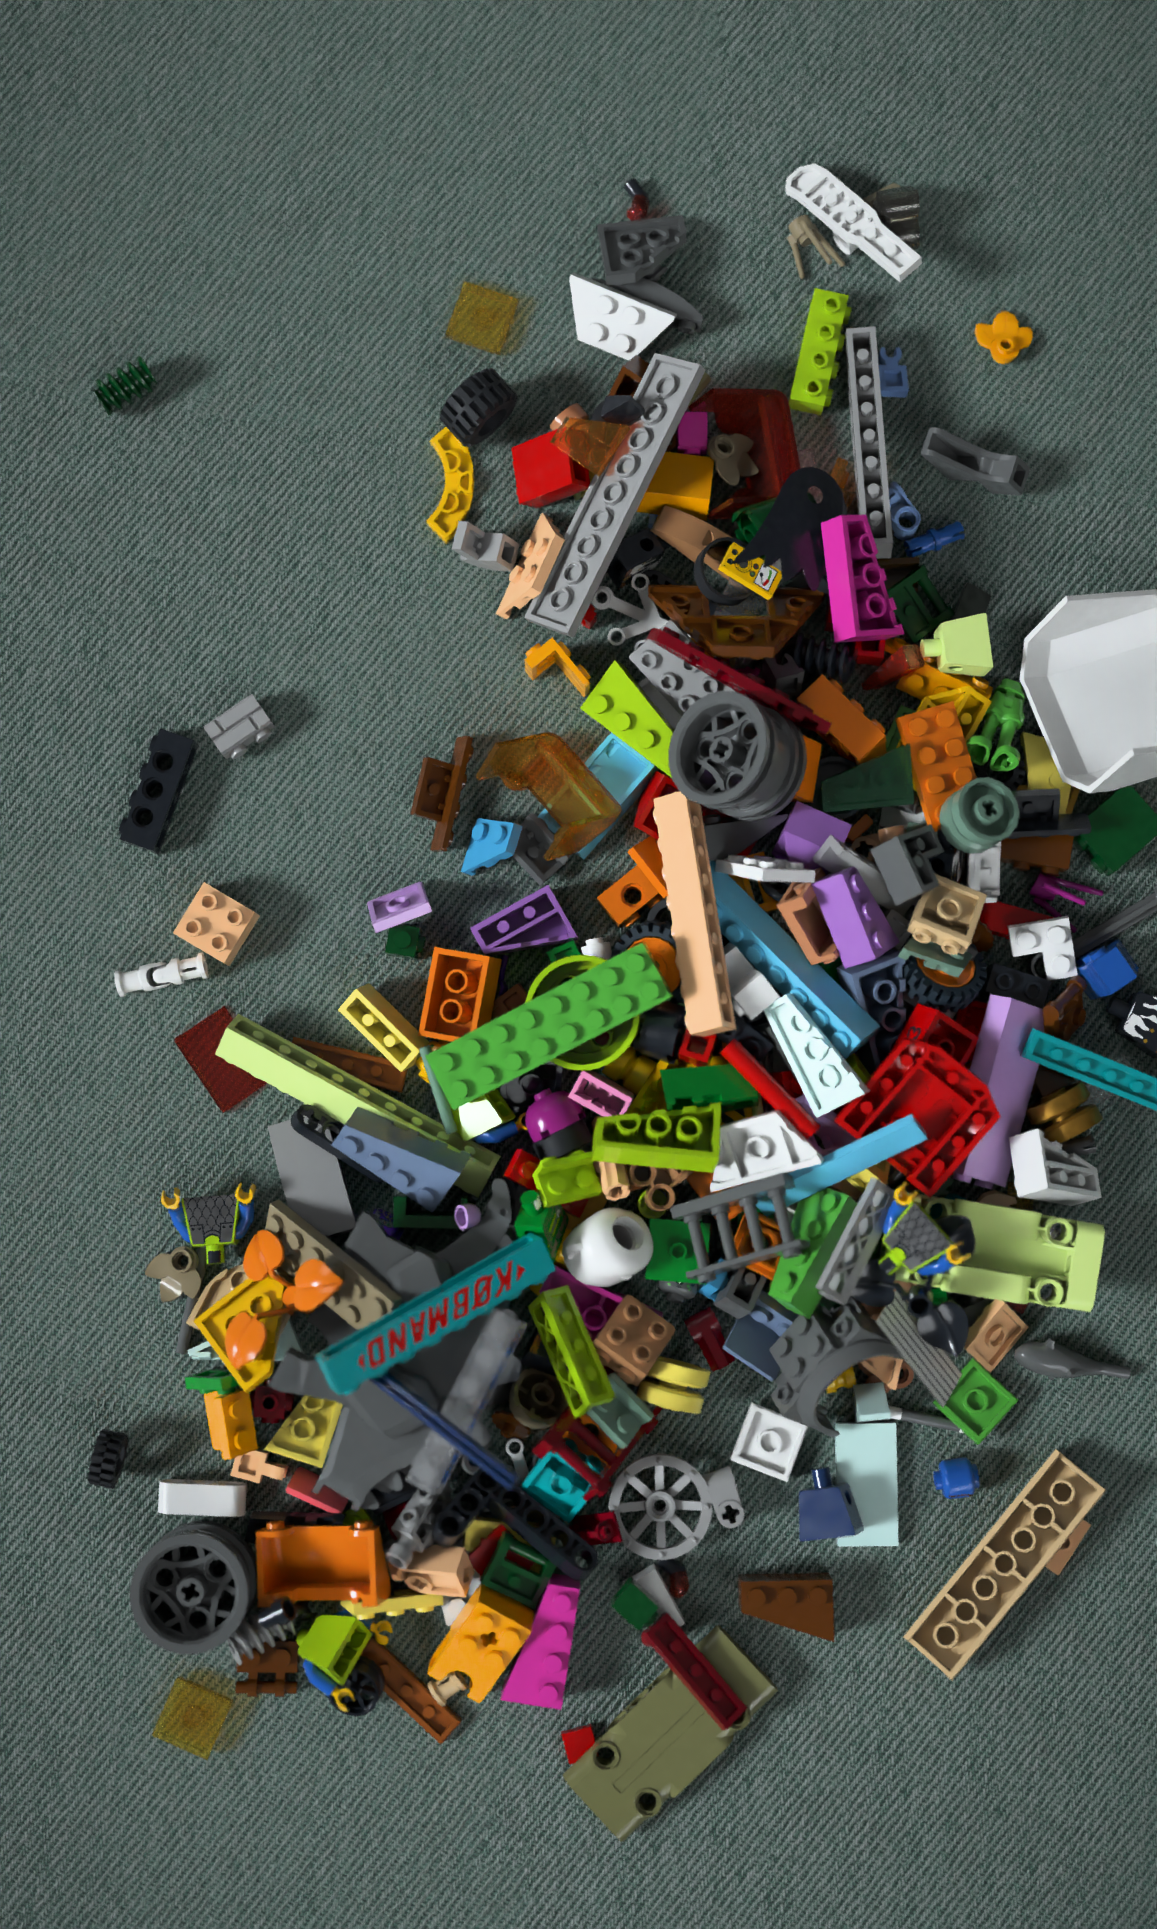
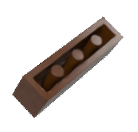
M1051 835L1046 838L1038 836H1026L1018 839L1005 838L1001 841L1000 865L1001 863L1012 864V869L1019 871H1030V868L1041 869V873L1044 875L1059 876V873L1069 869L1074 836Z

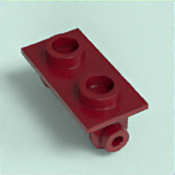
M614 1511L578 1515L572 1519L573 1525L568 1526L590 1545L623 1541Z

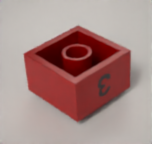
M917 1003L892 1050L904 1037L937 1044L961 1064L965 1065L979 1037L941 1011Z

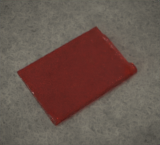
M225 1006L174 1039V1042L222 1113L227 1112L268 1084L215 1054L226 1027L233 1020Z

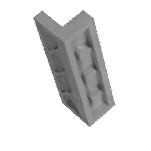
M832 835L828 837L812 858L818 865L831 873L854 866L863 878L875 901L888 910L894 909L901 916L906 913L911 905L916 907L919 902L920 896L895 905L876 864Z
M871 1177L815 1287L823 1297L843 1305L847 1304L883 1232L888 1209L895 1199V1191L878 1179Z

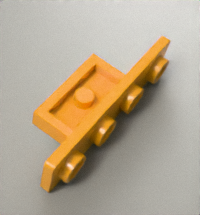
M897 637L886 639L885 651L908 662L896 685L897 689L922 700L926 696L970 686L989 699L991 697L993 688L989 686L990 683L980 676H973L972 678L968 675L940 672L936 657H922L920 652L910 648V644L903 639Z

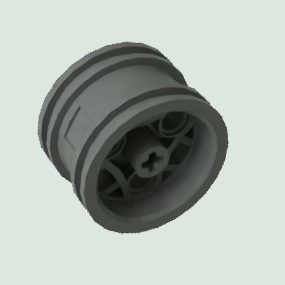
M734 691L711 693L691 705L682 715L674 729L668 752L672 780L685 797L711 809H717L719 812L741 821L752 822L767 819L780 812L790 803L800 788L807 764L806 744L797 725L778 711L762 706L757 701Z
M209 1520L192 1521L179 1525L166 1533L141 1558L133 1573L130 1585V1606L137 1625L152 1643L166 1651L178 1654H199L219 1646L236 1631L250 1611L258 1591L255 1554L248 1542L244 1541L245 1539L237 1531L224 1524ZM184 1546H196L198 1554L184 1556ZM173 1549V1555L167 1554V1552ZM219 1559L225 1562L227 1571L225 1573L216 1572L213 1568V1560ZM167 1568L171 1570L174 1580L172 1582L163 1580L160 1574L161 1569ZM225 1590L236 1596L234 1606L221 1604ZM163 1600L172 1608L175 1613L174 1615L166 1609L162 1602ZM196 1610L204 1612L207 1616V1623L200 1624L196 1622L193 1612Z

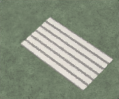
M896 1290L893 1302L885 1306L875 1323L943 1408L961 1378L962 1373L944 1350L928 1344L921 1338L917 1330L918 1318L908 1312L907 1302L901 1299V1295Z

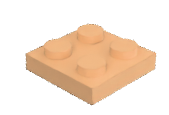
M994 1299L992 1303L984 1308L982 1315L968 1328L964 1349L991 1373L1029 1327L1004 1301Z

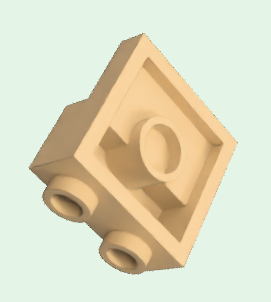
M935 874L940 886L920 896L907 932L912 933L913 938L920 943H929L931 941L941 945V949L947 954H964L972 941L987 895Z

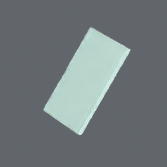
M835 1422V1430L840 1433L835 1437L836 1484H849L864 1531L855 1536L837 1537V1546H899L896 1423Z

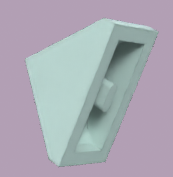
M883 1382L853 1385L855 1422L891 1419Z

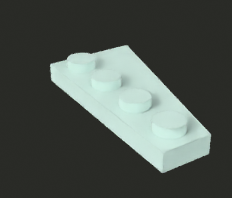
M792 993L777 999L764 1010L816 1118L869 1092V1089Z

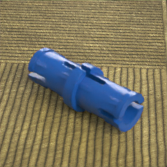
M956 521L937 530L934 528L928 529L926 534L904 541V547H909L904 549L908 557H915L931 550L937 552L944 545L964 539L965 533H960L964 531L963 526L959 521Z

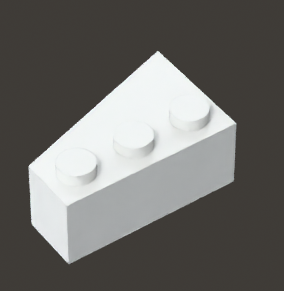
M1040 1129L1009 1137L1015 1176L1014 1186L1018 1197L1069 1206L1102 1198L1097 1168L1075 1153L1068 1154L1063 1151L1062 1144L1057 1141L1050 1142L1044 1138V1132Z

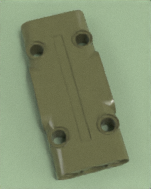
M719 1624L696 1647L747 1707L742 1716L737 1718L727 1730H721L671 1668L668 1667L614 1718L607 1728L608 1731L604 1735L598 1736L593 1746L563 1774L565 1781L621 1842H624L648 1817L656 1815L661 1809V1805L669 1797L672 1799L681 1793L729 1746L734 1738V1733L747 1727L751 1717L778 1691V1688ZM602 1747H609L614 1753L611 1757L604 1759L598 1756L597 1752ZM644 1793H652L656 1797L650 1804L642 1803L639 1798Z

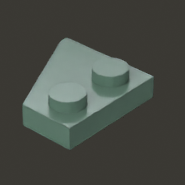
M913 936L898 955V957L907 960L910 955L923 959L925 967L941 970L955 977L960 976L973 957L967 951L964 954H947L941 949V945L931 941L929 943H920Z

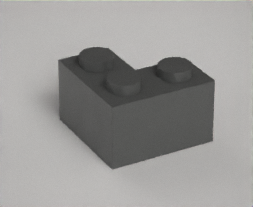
M932 824L898 835L870 850L895 905L912 900L940 886L928 861L944 852Z

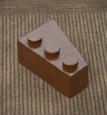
M829 1573L738 1574V1598L741 1613L834 1642L833 1580Z

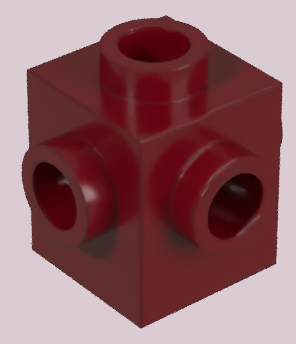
M267 1378L255 1390L250 1392L251 1409H254L253 1417H261V1422L279 1423V1419H284L289 1414V1411H293L294 1393L280 1392L270 1387L269 1384L272 1378ZM267 1397L274 1399V1407H266L265 1401Z

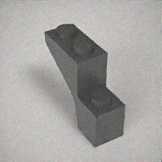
M929 427L922 446L921 455L948 480L979 481L992 494H1023L1031 468L1017 455H1004L984 450L936 427Z

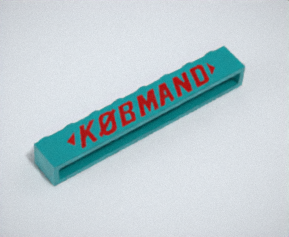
M528 1233L449 1278L441 1286L421 1294L316 1354L315 1357L329 1387L339 1396L351 1394L358 1390L360 1384L364 1381L384 1375L388 1371V1367L397 1362L402 1363L410 1360L419 1349L439 1343L442 1340V1336L450 1331H458L465 1328L469 1324V1320L478 1315L483 1316L495 1310V1305L500 1302L512 1300L521 1295L522 1290L526 1287L537 1285L547 1280L548 1275L556 1271L543 1239Z

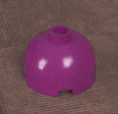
M550 1088L533 1096L536 1102L528 1107L525 1114V1124L533 1143L587 1116L582 1105L568 1097L569 1092L561 1090L552 1093Z

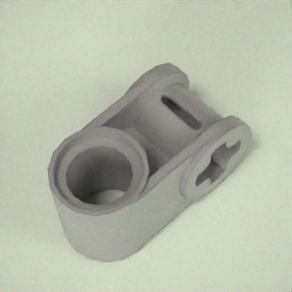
M730 1466L702 1475L708 1486L706 1491L709 1492L720 1524L727 1528L739 1526L744 1519V1509ZM728 1505L732 1509H738V1512L734 1514L735 1519L729 1521L728 1517H722V1514L726 1512L725 1507Z

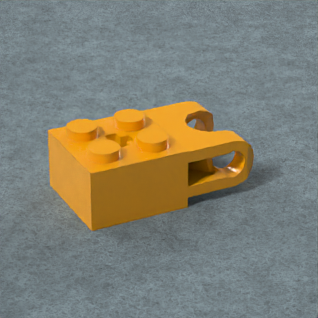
M480 1583L432 1655L427 1675L441 1681L448 1673L453 1671L466 1673L471 1678L469 1682L470 1692L467 1697L477 1703H481L532 1632L534 1610Z

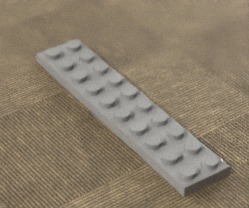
M654 353L633 396L645 409V413L616 430L564 535L565 541L541 594L532 600L524 616L525 619L574 638L706 371L700 364Z

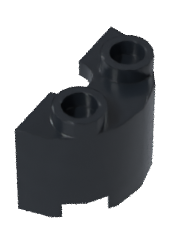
M663 1001L642 1012L640 1022L643 1023L641 1033L635 1039L634 1050L639 1051L642 1055L677 1065L681 1038L686 1029V1008L669 1001Z

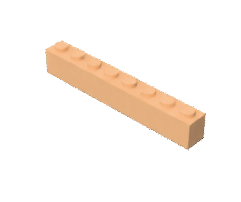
M678 791L653 799L655 807L653 817L658 827L659 838L657 843L662 854L664 866L662 868V876L668 891L666 902L672 917L671 934L676 943L677 955L675 960L680 970L682 982L680 993L685 1001V1024L690 1035L705 1037L736 1029L701 804L689 800Z

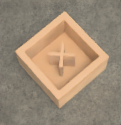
M204 882L173 933L230 966L260 915Z

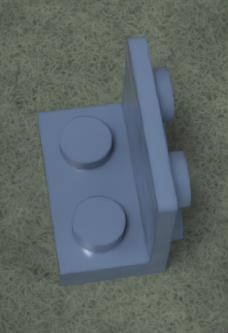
M762 1290L752 1312L739 1320L736 1319L723 1349L768 1380L773 1381L777 1377L780 1367L769 1349L799 1314L788 1310Z

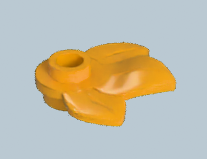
M1008 311L998 313L994 318L993 325L977 323L975 327L978 343L990 349L993 359L1000 364L1012 362L1018 356L1019 351L1027 348L1033 340L1032 328L1019 327L1016 316Z

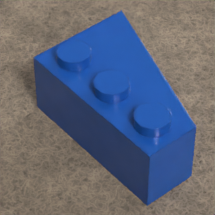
M1119 938L1108 946L1088 952L1075 961L1077 964V975L1082 977L1087 983V988L1084 992L1090 1000L1111 995L1138 977L1139 967Z

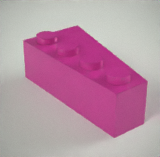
M840 515L822 522L821 530L835 643L885 640L905 634L902 624H897L893 611L897 609L893 597L889 598L884 581L887 580L884 568H880L875 556L878 550L867 515Z
M552 1574L535 1608L532 1632L516 1653L512 1667L503 1684L502 1701L562 1709L580 1591L579 1580H574L567 1575Z

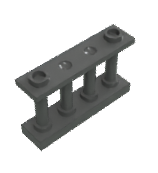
M780 1173L670 1207L673 1219L684 1221V1224H688L698 1264V1269L686 1272L687 1278L698 1280L699 1284L716 1280L717 1274L783 1255L784 1259H789L802 1255L801 1250L809 1248L810 1243L802 1239L795 1240L784 1199L786 1190L795 1188L792 1176ZM768 1196V1199H772L783 1244L771 1248H766L755 1205L758 1203L757 1199ZM739 1204L741 1208L744 1207L755 1251L740 1257L737 1254L728 1218L729 1207ZM712 1213V1216H716L726 1256V1261L710 1265L700 1225L701 1216Z

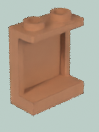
M821 867L814 869L815 881L826 876ZM792 882L777 904V907L811 965L821 962L824 964L831 963L839 957V953L813 890L812 883Z

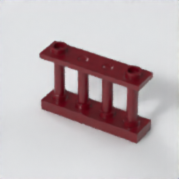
M607 1365L603 1366L606 1375L614 1372ZM577 1393L578 1399H579V1401H580V1403H581L582 1400H581V1398H580V1396H579V1393ZM568 1405L533 1448L532 1452L540 1459L549 1452L552 1454L557 1453L591 1484V1487L582 1497L587 1502L596 1494L601 1497L612 1485V1482L609 1480L644 1432L649 1434L658 1424L659 1420L656 1416L662 1408L655 1406L650 1411L654 1414L652 1420L642 1424L628 1446L622 1449L619 1448L615 1454L581 1423L582 1419L580 1417L574 1418ZM567 1431L570 1434L573 1432L607 1463V1466L600 1475L565 1444L566 1440L563 1436Z

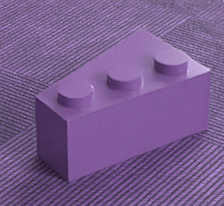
M854 866L824 876L812 883L813 890L844 968L877 959L900 943L863 878Z
M549 885L470 928L485 956H496L565 943L571 940L575 941L578 938Z

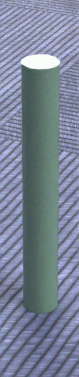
M423 1046L419 1048L445 1132L446 1134L454 1133L458 1130L449 1102L425 1055L432 1052L431 1046Z

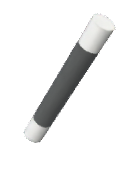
M889 1406L892 1419L964 1433L948 1417Z

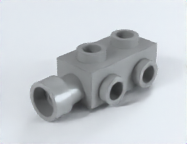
M423 1480L391 1529L399 1541L397 1544H392L385 1555L387 1560L395 1567L406 1569L413 1559L412 1553L414 1550L423 1552L424 1549L429 1548L433 1544V1528L441 1513L452 1501L449 1496L452 1490L447 1484L440 1481L439 1485L432 1486Z

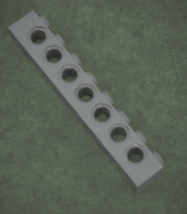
M876 326L847 328L845 354L858 515H867L878 553L875 555L876 559L891 558L893 536Z

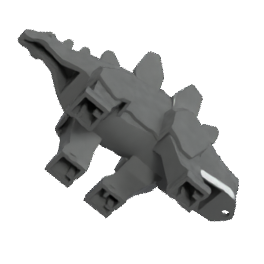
M496 1178L492 1184L493 1196L488 1202L485 1214L478 1225L468 1229L452 1242L431 1252L421 1246L412 1248L388 1235L378 1216L365 1210L345 1244L347 1246L345 1253L402 1297V1306L421 1294L441 1286L449 1278L512 1243L511 1239H515L516 1233L509 1227L512 1211L507 1184L504 1179ZM504 1300L495 1305L496 1308L491 1313L483 1316L478 1315L469 1320V1324L465 1328L445 1334L439 1343L419 1349L410 1360L402 1363L397 1362L388 1367V1372L464 1432L467 1433L472 1422L476 1419L469 1436L483 1447L490 1441V1433L471 1405L480 1407L483 1400L486 1401L484 1406L506 1403L512 1383L520 1377V1360L513 1354H510L509 1358H507L508 1351L497 1344V1342L517 1332V1314L507 1309L509 1307V1300ZM325 1303L317 1307L307 1320V1322L319 1328L331 1346L358 1331ZM293 1347L285 1354L269 1384L270 1387L280 1392L336 1401L344 1405L327 1464L312 1492L318 1495L324 1484L352 1501L351 1509L356 1512L360 1507L363 1509H377L379 1507L378 1500L370 1491L373 1487L385 1493H390L392 1490L400 1491L403 1488L402 1479L397 1470H400L411 1481L421 1478L430 1485L436 1486L441 1481L436 1451L451 1459L457 1453H460L457 1460L464 1455L369 1379L361 1383L360 1388L355 1392L339 1396L329 1387L316 1357L307 1356ZM502 1362H503V1364H504L503 1367H502L503 1370H502V1372H501V1374H500V1376H499V1378H498V1380H497V1382H496L494 1388H490V1386H491V1384H492V1382H493V1380H494V1378H495V1376H496V1374H497V1372H498V1370H499V1368H500V1366H501V1364H502Z

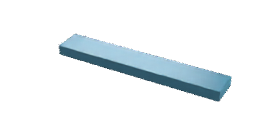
M910 1114L824 1156V1161L821 1164L789 1173L788 1175H791L795 1188L786 1190V1195L784 1196L786 1206L788 1207L927 1140L925 1130L913 1114ZM768 1196L757 1199L758 1203L755 1205L763 1215L769 1216L775 1213L772 1199H768Z

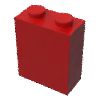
M563 426L511 447L519 504L540 508L588 489L590 477L583 431Z

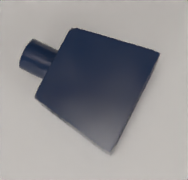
M829 1467L812 1469L814 1486L807 1487L799 1492L800 1542L855 1536L864 1531L849 1484H832Z

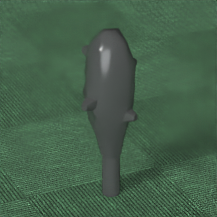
M1051 1337L1044 1343L1027 1341V1343L1014 1350V1358L1020 1366L1034 1373L1046 1375L1049 1380H1053L1055 1377L1076 1378L1099 1374L1129 1379L1131 1373L1130 1367L1103 1363L1092 1359L1076 1350L1055 1343L1054 1338Z

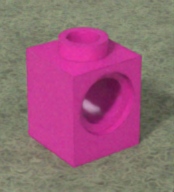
M685 412L677 427V453L696 456L706 455L708 444L707 412Z

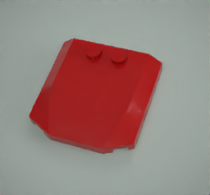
M904 1037L864 1083L869 1092L848 1102L834 1119L836 1123L859 1140L913 1114L925 1130L928 1139L885 1160L904 1174L909 1182L931 1198L1001 1116L986 1083L939 1045Z

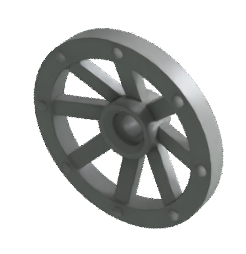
M670 1454L645 1455L628 1464L614 1481L609 1497V1512H615L623 1539L622 1543L635 1554L653 1560L674 1559L692 1550L706 1534L712 1516V1501L709 1492L706 1491L708 1486L701 1473L686 1460ZM655 1466V1490L652 1491L635 1474L643 1469ZM664 1466L675 1468L684 1473L668 1490H664ZM692 1480L698 1489L701 1500H677L674 1497ZM627 1483H630L646 1498L641 1501L620 1502L623 1489ZM657 1500L665 1502V1506L662 1509L655 1508L654 1503ZM646 1510L644 1516L628 1532L622 1522L620 1513ZM675 1510L701 1511L698 1523L693 1531L675 1513ZM652 1520L656 1521L657 1547L648 1546L636 1540ZM667 1520L685 1537L683 1541L666 1547L665 1521Z

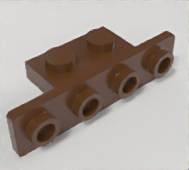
M457 737L451 764L430 757L423 758L410 815L437 822L431 851L446 852L453 841L454 833L452 827L454 819L457 818L460 811V803L458 801L467 781L465 771L474 751L472 746L473 737Z

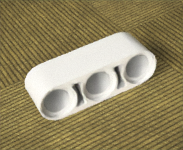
M163 1479L159 1482L158 1512L178 1515L244 1516L246 1515L247 1483Z

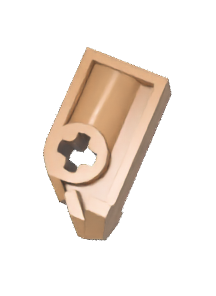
M431 1545L429 1548L424 1549L423 1552L414 1550L412 1553L413 1559L406 1569L397 1568L387 1560V1566L393 1580L401 1582L404 1580L408 1588L424 1594L466 1597L474 1574V1569L465 1547Z

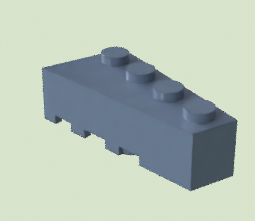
M893 948L877 959L849 968H844V965L836 967L841 988L880 1025L870 1040L857 1050L861 1063L870 1075L875 1072L889 1055L903 1030V1021H906V1009L903 1008V991H906L902 969L905 960L898 957L900 951Z
M360 1107L355 1109L332 1143L333 1147L430 1212H433L472 1155L463 1150L460 1153L447 1148L448 1144L436 1140L434 1143L419 1136L420 1132L413 1129L403 1130L394 1126L393 1121Z

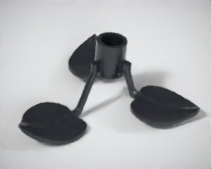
M950 1215L935 1220L955 1244L963 1242L959 1246V1252L962 1256L969 1253L972 1256L975 1249V1235L970 1219L964 1216ZM869 1258L851 1296L864 1304L882 1307L893 1302L895 1296L894 1289H896L901 1295V1299L907 1301L908 1312L918 1318L917 1330L921 1338L928 1344L958 1357L967 1340L968 1317L965 1310L954 1301H944L938 1307L933 1303V1294L930 1289L934 1275H928L925 1285H915L906 1293L900 1284L893 1283L896 1274L894 1273L892 1276H889L879 1265L878 1262L881 1259Z

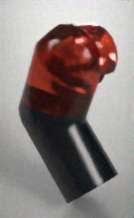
M633 178L624 186V189L633 199L632 207L627 210V216L631 221L645 218L650 204L648 195L638 181Z
M674 1559L658 1560L655 1566L670 1575V1595L676 1599L682 1598L683 1595L688 1593L690 1587L685 1566Z

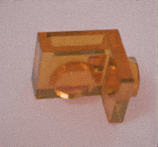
M838 457L830 476L834 478L841 488L845 505L849 507L854 494L843 490L850 475V472L845 471L849 461Z

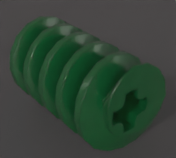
M136 357L137 367L130 361L126 363L127 373L120 367L116 368L118 378L107 373V384L99 378L96 380L97 389L93 388L109 416L113 414L111 405H114L119 410L123 409L122 399L132 404V393L141 399L143 398L142 388H145L149 393L153 392L152 382L156 384L157 382L142 357Z

